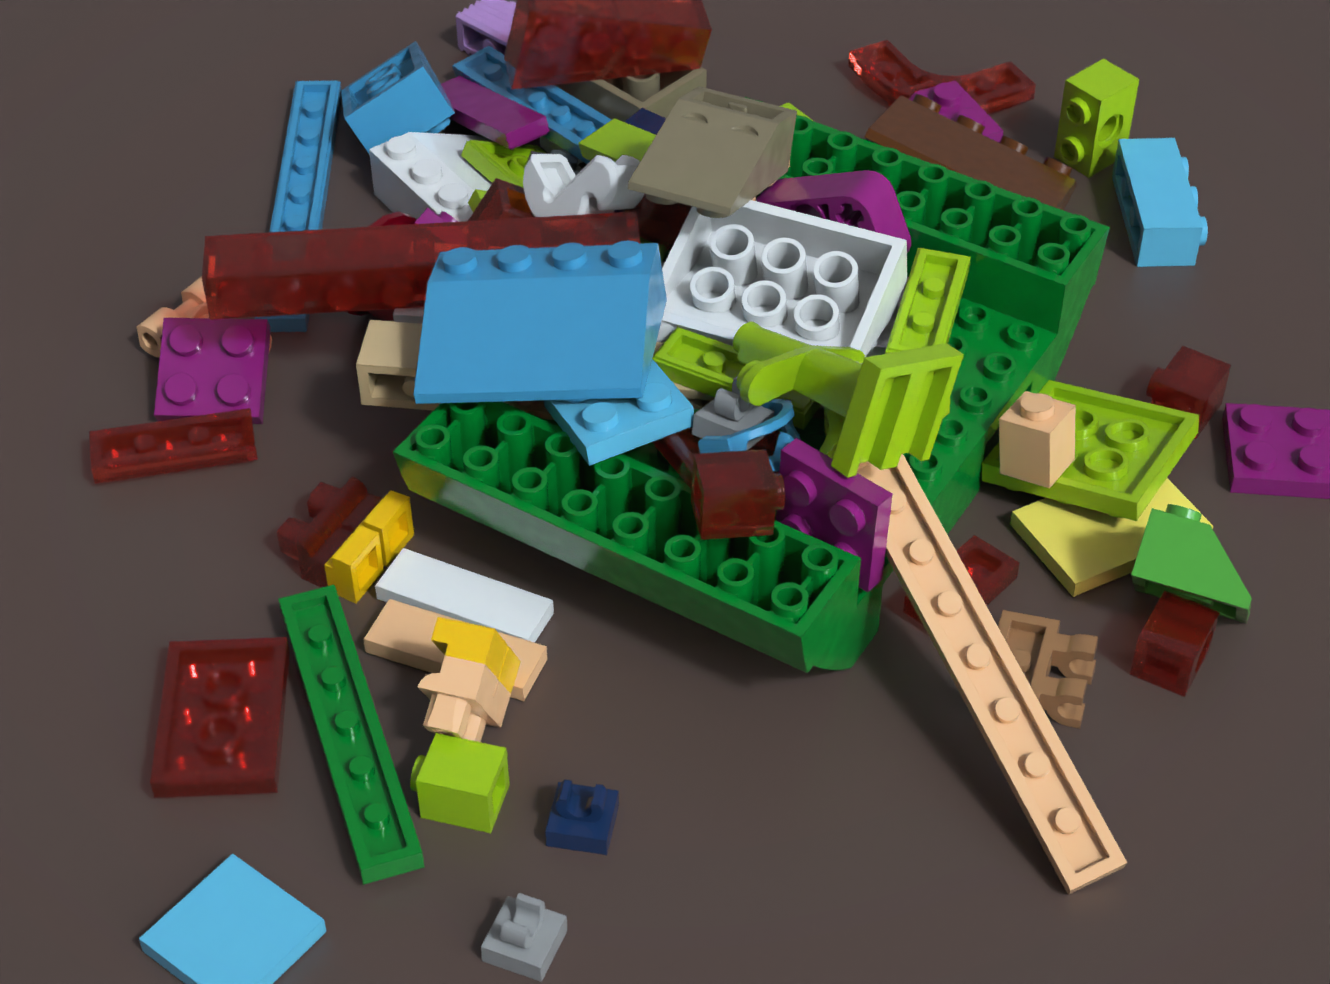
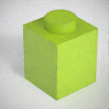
M436 733L427 755H419L417 757L411 774L410 787L412 791L417 792L420 817L491 833L510 786L507 748Z

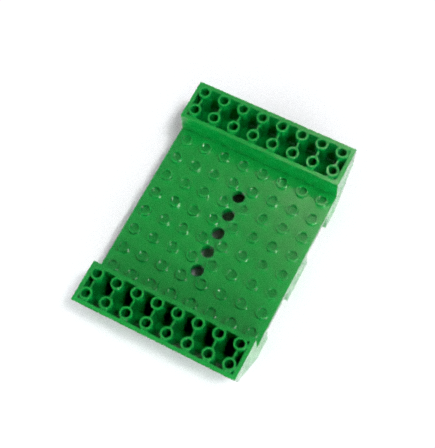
M797 115L790 154V167L788 172L779 179L864 170L876 171L884 175L892 184L910 233L912 244L910 251L907 253V277L910 275L918 248L971 257L969 273L948 342L950 346L964 354L950 395V413L942 419L929 460L920 461L910 453L904 454L905 459L948 535L980 490L985 447L998 429L1000 417L1025 391L1038 393L1048 380H1055L1090 290L1095 285L1110 227L1089 220L1085 216L1072 214L1041 203L1035 198L1013 193L994 186L987 181L971 178L949 170L942 165L929 163L901 153L897 149L859 138L850 132L840 131L812 121L805 116ZM671 219L667 223L675 226H683L673 219ZM670 248L667 249L663 262L666 261L671 251ZM504 402L440 403L393 451L401 475L410 491L805 673H808L813 665L828 670L852 668L879 630L883 584L893 572V568L886 555L882 580L869 592L859 588L860 557L776 521V512L750 510L667 474L675 433L589 466L575 445L570 441L568 434L563 432L555 420L538 418Z

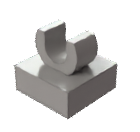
M736 376L733 379L732 392L720 388L717 390L715 399L694 414L692 435L700 438L705 436L731 435L773 418L774 411L743 401L736 385ZM765 436L750 440L746 451Z
M518 893L516 898L507 896L481 945L482 962L542 982L568 930L567 916L545 909L544 901Z

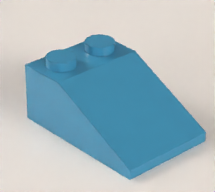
M416 41L341 90L344 119L368 153L369 149L408 132L439 133L450 124L451 121L448 117L454 114L448 96Z

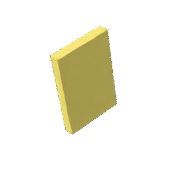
M1166 478L1137 521L1116 518L1107 513L1072 504H1062L1056 500L1044 498L1012 511L1010 525L1067 591L1075 597L1132 573L1152 508L1165 512L1167 505L1173 504L1195 510L1199 513L1200 511ZM1203 515L1201 516L1200 522L1210 524L1213 529L1214 526Z

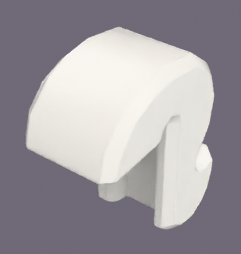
M531 154L525 165L523 188L527 204L532 215L542 228L557 236H585L603 231L612 220L614 210L633 209L642 200L644 193L627 189L628 181L640 161L634 157L622 155L614 162L608 157L596 155L575 175L567 158L561 154Z

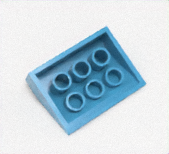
M626 240L613 245L583 246L579 243H566L558 247L528 248L523 245H512L495 250H473L468 247H459L440 252L427 283L413 394L415 403L643 398L667 302L658 243L639 244L636 241Z

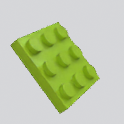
M1048 380L1038 393L1076 405L1075 460L1050 488L1000 474L998 442L982 462V481L1003 486L1012 491H1023L1053 499L1062 504H1072L1107 513L1112 517L1137 521L1198 434L1199 415Z

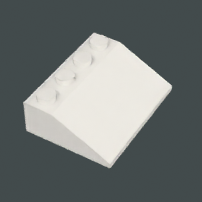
M408 132L369 149L374 195L393 213L400 211L410 214L417 220L427 207L437 215L444 211L463 226L465 232L462 235L476 247L481 243L493 250L512 245H523L528 248L558 247L484 235L468 201L475 189L497 193L503 192L465 160L461 154L466 141H494L480 135Z
M750 200L731 216L725 218L706 217L696 211L697 207H691L662 267L667 297L662 323L669 324L674 328L680 327L733 346V338L738 329L747 322H755L765 329L810 345L852 347L862 351L866 357L889 323L907 281V240Z

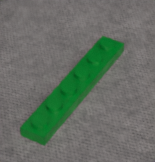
M335 584L278 598L283 622L363 885L424 868L423 852Z

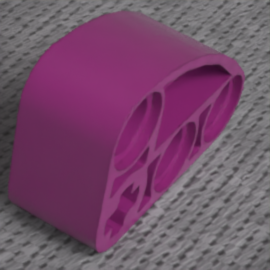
M864 170L778 179L756 198L757 202L907 240V253L910 251L911 237L895 190L890 181L876 171Z

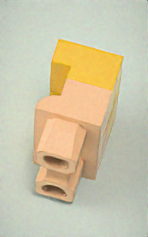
M437 617L431 641L445 656L440 673L426 675L418 685V688L430 700L423 726L435 734L440 733L481 742L485 725L499 728L502 726L521 661L512 649L507 646L508 644L496 629Z

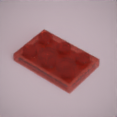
M287 637L169 642L150 780L154 798L278 793L290 656Z

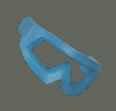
M773 399L761 405L774 411V417L763 423L731 435L703 437L698 441L701 457L705 460H723L733 469L757 474L779 471L781 449L795 438L800 440V435L792 421L795 414L791 400ZM778 429L783 431L778 436L773 456L758 459H747L745 457L747 444L750 440L768 435Z

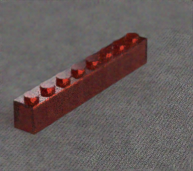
M637 211L205 236L202 282L210 320L425 307L427 283L440 252L459 247H468L473 250H495L512 245H523L528 248L558 247L566 243L594 246L613 245L626 240L636 241L639 244L641 242Z

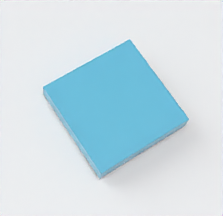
M232 853L139 938V942L145 954L185 984H273L327 931L322 917Z

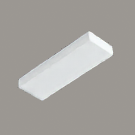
M405 548L400 551L375 585L377 599L388 602L389 599L471 624L494 628L498 632L534 643L554 614L553 600Z

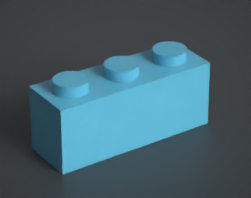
M1175 138L1118 139L1112 179L1137 267L1195 266L1199 246H1204L1207 241V220L1205 216H1199L1197 210V188L1189 184L1188 160L1186 157H1181Z

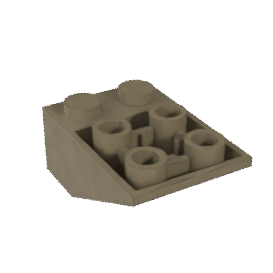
M698 86L677 100L629 179L627 189L646 194L647 200L653 203L663 205L682 203L697 207L696 211L706 217L725 218L731 216L788 172L797 111Z

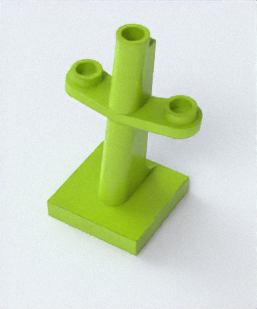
M755 322L743 324L733 338V348L738 352L737 360L746 364L739 372L736 381L740 397L743 401L755 406H761L791 390H795L845 417L831 466L847 478L856 476L859 464L863 462H870L878 469L884 470L897 467L901 454L910 453L920 461L929 460L964 356L963 353L945 343L865 357L862 351L852 347L810 345L765 329Z

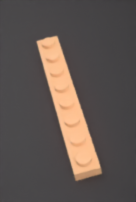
M901 454L897 467L884 470L878 469L870 462L860 463L857 470L858 474L893 494L885 555L1067 894L1069 895L1124 868L1127 864L1125 857L904 455Z

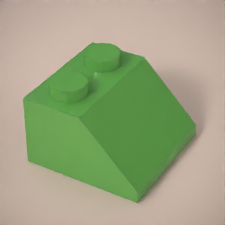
M1168 504L1165 512L1152 508L1131 574L1135 591L1247 624L1252 598L1211 525L1200 522L1202 514L1173 504Z

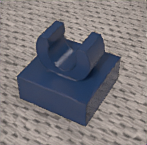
M564 779L562 782H558L545 830L546 846L607 855L619 808V791L606 789L604 785L600 784L590 787L572 784V780Z

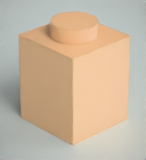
M1025 391L999 419L1000 474L1050 488L1075 460L1076 405L1053 399L1046 394Z

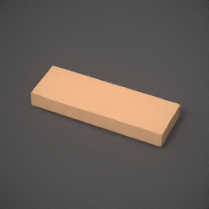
M389 599L363 639L365 652L430 673H440L445 655L431 641L437 617L461 622L465 621ZM498 632L508 644L507 646L512 649L521 661L510 697L524 701L547 661V646Z

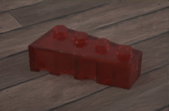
M517 0L504 59L512 90L701 69L712 28L702 0Z

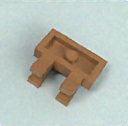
M1002 610L998 628L1043 710H1046L1048 715L1059 724L1080 729L1085 711L1083 700L1087 684L1091 685L1096 666L1094 656L1098 637L1087 634L1071 636L1060 634V620ZM1051 666L1058 667L1060 672L1066 677L1061 679L1048 677Z

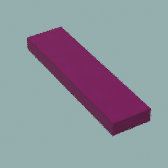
M458 76L441 83L454 110V114L448 118L507 149L512 150L550 132L546 116L469 79Z

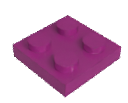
M164 318L154 416L157 421L165 423L263 424L271 326L268 320Z
M1225 404L1222 422L1230 493L1330 499L1329 409L1258 404Z
M795 438L781 449L776 521L860 557L859 588L869 592L883 578L893 494L856 473V476L847 478L831 466L832 458Z

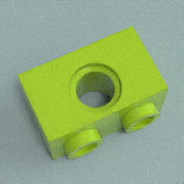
M1104 58L1066 79L1054 157L1088 178L1115 162L1118 139H1129L1139 79Z

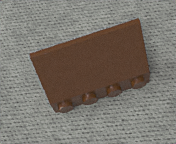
M919 94L915 95L913 101L900 96L868 128L864 136L866 140L897 149L901 153L932 164L942 165L949 170L971 178L987 181L994 186L1013 193L1035 198L1041 203L1061 210L1065 209L1077 186V181L1069 177L1072 168L1050 157H1046L1043 164L1025 156L1029 149L1025 145L1006 136H1002L998 143L982 135L985 129L983 125L963 115H959L956 122L940 115L939 112L942 106Z

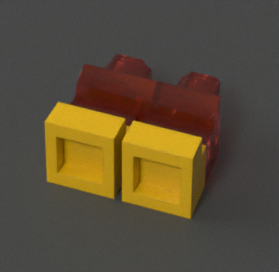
M353 476L342 488L320 482L310 493L307 502L309 516L314 518L313 521L307 523L298 518L289 517L277 531L280 551L299 561L302 579L321 588L335 584L338 596L357 604L384 572V566L388 567L414 536L410 497L392 490L384 498L368 493L365 485Z

